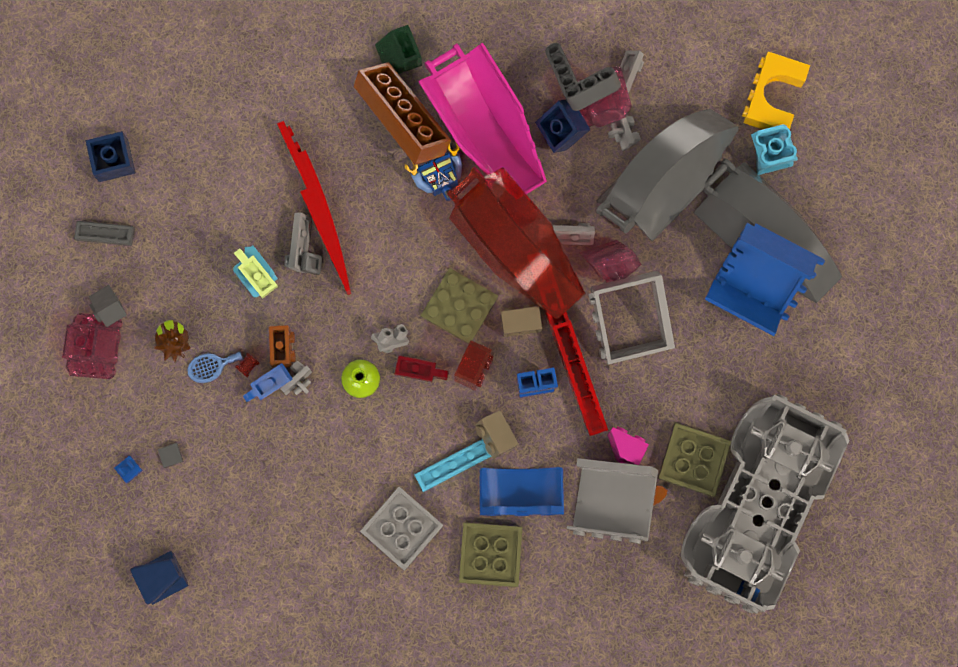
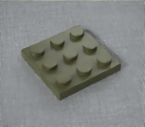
M449 268L422 312L421 317L470 345L499 295Z
M675 423L658 479L715 497L731 441Z
M463 523L459 583L519 587L522 527Z

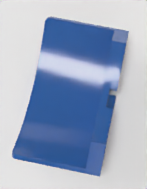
M562 467L539 469L480 468V515H564Z

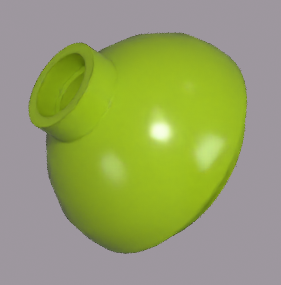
M355 360L345 367L341 381L349 395L356 398H365L377 390L380 384V374L373 363L367 360ZM361 373L364 377L362 380H357L356 375Z

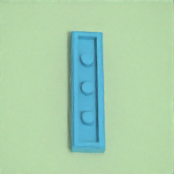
M481 439L414 475L422 491L425 492L492 456L486 451L485 443Z

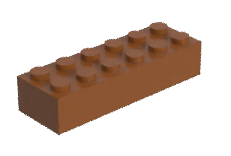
M389 62L358 71L353 87L414 165L445 156L451 139Z

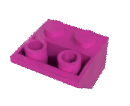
M619 426L617 428L612 427L607 436L616 461L624 464L639 465L649 444L645 443L646 440L640 436L635 435L632 437L628 435V431Z

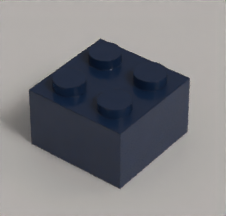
M566 99L556 102L535 122L553 153L568 150L591 130L580 111L572 110Z
M123 131L85 140L92 173L98 182L136 173L129 141Z

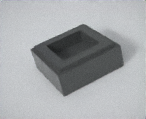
M304 252L302 254L301 272L320 275L322 256Z
M178 443L158 449L164 468L184 462Z

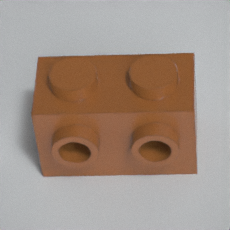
M288 325L269 326L270 365L272 368L277 367L281 363H283L285 368H290L293 362H296L295 350H292V343H295L294 331L291 332Z

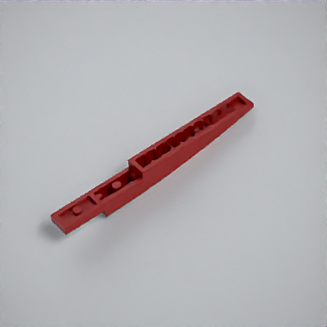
M284 121L279 122L277 125L307 188L300 191L347 295H350L351 289L339 238L316 172L306 150L301 151L298 142H293L292 136H294L290 125L286 127Z
M543 250L527 255V260L539 292V298L588 434L593 436L608 431L546 251Z

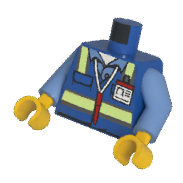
M449 144L448 150L452 153L451 155L448 152L445 156L435 158L420 166L413 163L412 169H409L408 165L405 164V169L411 172V177L418 188L426 193H432L434 196L442 193L446 201L456 197L452 188L458 186V180L461 178L462 162L457 144L455 149H450Z

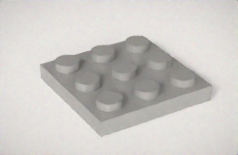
M398 487L360 532L405 571L444 525L402 488Z

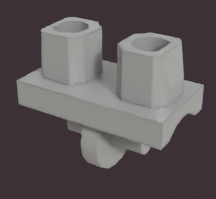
M624 112L619 113L618 117L612 120V130L608 133L609 138H615L616 142L620 143L622 151L628 150L632 145L637 144L641 140L638 132L631 133L630 128L635 123L633 116H625Z
M403 324L397 325L394 329L384 328L380 332L373 333L371 339L377 343L379 351L384 353H390L394 348L405 346L409 343L406 337L408 330Z
M296 361L290 367L296 375L292 378L293 380L280 388L285 395L289 394L295 387L297 388L293 392L296 395L301 391H304L305 394L309 392L306 387L311 382L307 377L312 371L307 365L304 366L299 361Z

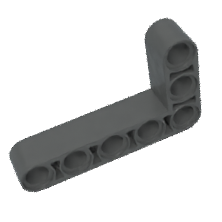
M552 43L546 48L545 53L572 110H581L616 92L621 87V82L612 67H606L578 82L559 43Z

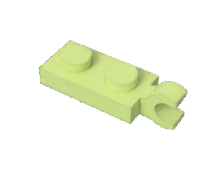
M241 249L234 252L242 263L238 266L239 270L262 298L278 287L254 256L248 259Z

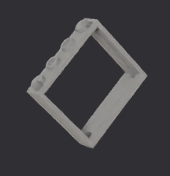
M658 271L590 287L591 293L588 294L590 304L594 306L592 317L594 323H597L598 330H595L598 341H601L602 348H599L601 359H604L608 365L675 348L663 278ZM651 282L662 339L610 352L599 294Z

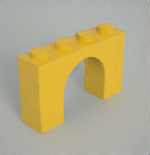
M768 51L765 58L761 57L758 68H761V70L754 77L753 84H755V88L749 92L747 100L750 103L743 110L742 116L745 117L743 123L762 130L782 124L787 125V128L790 129L794 114L772 107L764 97V87L771 82L780 81L801 88L806 81L810 65Z

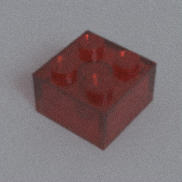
M470 340L454 374V381L475 391L477 386L481 388L486 375L484 371L485 369L489 370L493 363L492 349Z

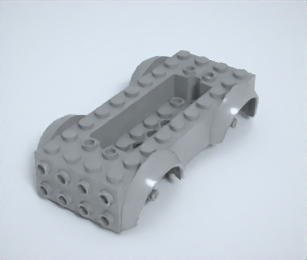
M780 394L763 398L754 403L745 412L733 434L731 451L737 463L717 505L707 507L695 518L683 541L681 558L687 568L684 576L688 577L687 581L696 586H706V591L714 595L725 596L724 600L731 604L743 605L742 609L751 614L774 609L800 552L795 540L813 500L824 499L849 443L847 430L842 428L840 423L835 421L829 422L824 419L822 414L817 412L811 413L806 410L805 406L799 403L793 404L788 401L787 397ZM776 479L780 482V488L777 491L770 489V480ZM764 497L771 499L772 505L770 508H765L762 505ZM755 515L763 517L764 523L762 526L757 527L753 524L752 519ZM744 581L741 595L736 594L741 582ZM758 588L760 589V592L754 603L751 601V599L755 593V589Z

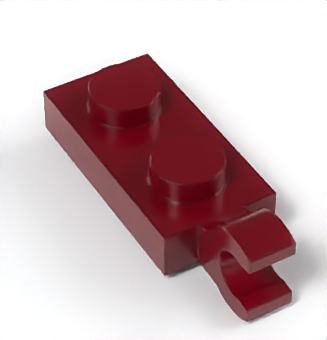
M398 355L394 374L433 383L434 377L447 380L449 373L447 370L436 369L437 364L435 362Z

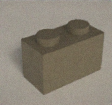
M525 305L523 309L508 307L501 311L500 316L504 337L542 332L539 306Z
M497 411L475 424L478 436L483 439L486 451L493 459L513 450L519 445L501 411Z

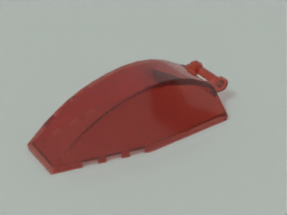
M473 167L470 170L471 173L453 190L450 189L447 192V195L456 204L449 219L495 275L555 319H559L586 293L561 246L560 239L557 238L553 230L552 223L504 167L486 177L476 167ZM477 178L479 182L460 199L458 195Z

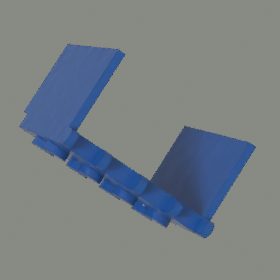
M747 223L732 247V252L728 254L723 267L720 268L713 280L705 300L775 336L780 320L787 321L790 317L784 312L788 305L793 308L798 305L793 300L797 291L801 293L807 291V288L802 285L805 278L808 280L814 279L816 277L814 272L816 263L823 265L825 260L756 223L754 226Z

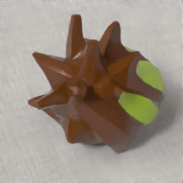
M167 320L157 328L155 334L156 346L153 348L164 353V361L171 356L174 363L178 355L184 358L183 352L190 350L191 347L188 343V331L184 329L183 325L174 320Z

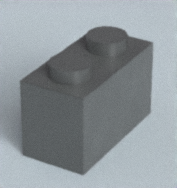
M110 285L89 296L92 302L89 306L94 312L95 318L99 323L103 321L106 327L127 315Z

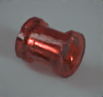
M247 352L245 354L246 357L241 363L235 366L246 378H248L249 373L256 365H260Z

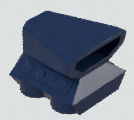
M172 551L144 565L135 566L130 569L147 605H153L188 587L187 579Z

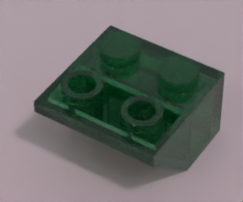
M409 25L391 30L375 44L382 64L389 62L398 74L422 66V58Z

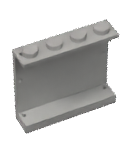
M577 458L576 466L582 468L574 523L573 526H567V529L572 530L574 535L579 536L591 533V537L603 539L605 535L610 536V540L622 541V538H627L630 543L641 544V541H648L658 470L650 466Z

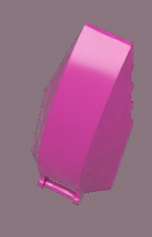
M456 43L449 51L432 61L428 60L425 62V66L431 76L418 82L458 147L515 202L547 182L540 159H538L535 143L529 131V125L524 116V109L483 43L466 55ZM455 55L458 56V60L440 71H436L435 67Z

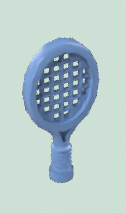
M239 351L227 358H221L209 353L199 355L190 362L187 368L190 379L197 383L211 382L220 376L226 364L243 360L242 353Z

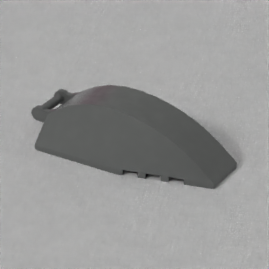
M712 109L698 111L676 121L653 138L634 157L622 174L596 200L600 204L596 213L600 216L604 215L618 225L624 233H628L637 225L649 240L654 241L704 189L706 180L709 175L713 174L715 165L721 160L722 153L726 147H729L739 130V126ZM610 208H613L614 210H616L618 213H620L621 215H623V216H624L625 218H627L628 220H626V221L622 220L620 217H618L617 215H615V214H614L613 212H611L609 209H610Z
M726 158L721 161V165L708 177L702 190L708 197L694 211V214L730 248L734 246L747 223L753 226L756 223L825 260L823 265L816 263L814 269L816 277L810 280L805 278L802 283L807 288V291L805 293L797 291V293L817 303L842 278L841 273L821 241L802 215L746 162L736 168ZM727 170L730 175L713 190L710 186Z

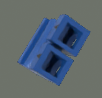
M555 368L537 370L536 375L535 371L517 374L516 380L520 398L552 393L555 388H558Z

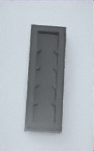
M77 221L74 239L84 242L132 246L135 228L125 225Z

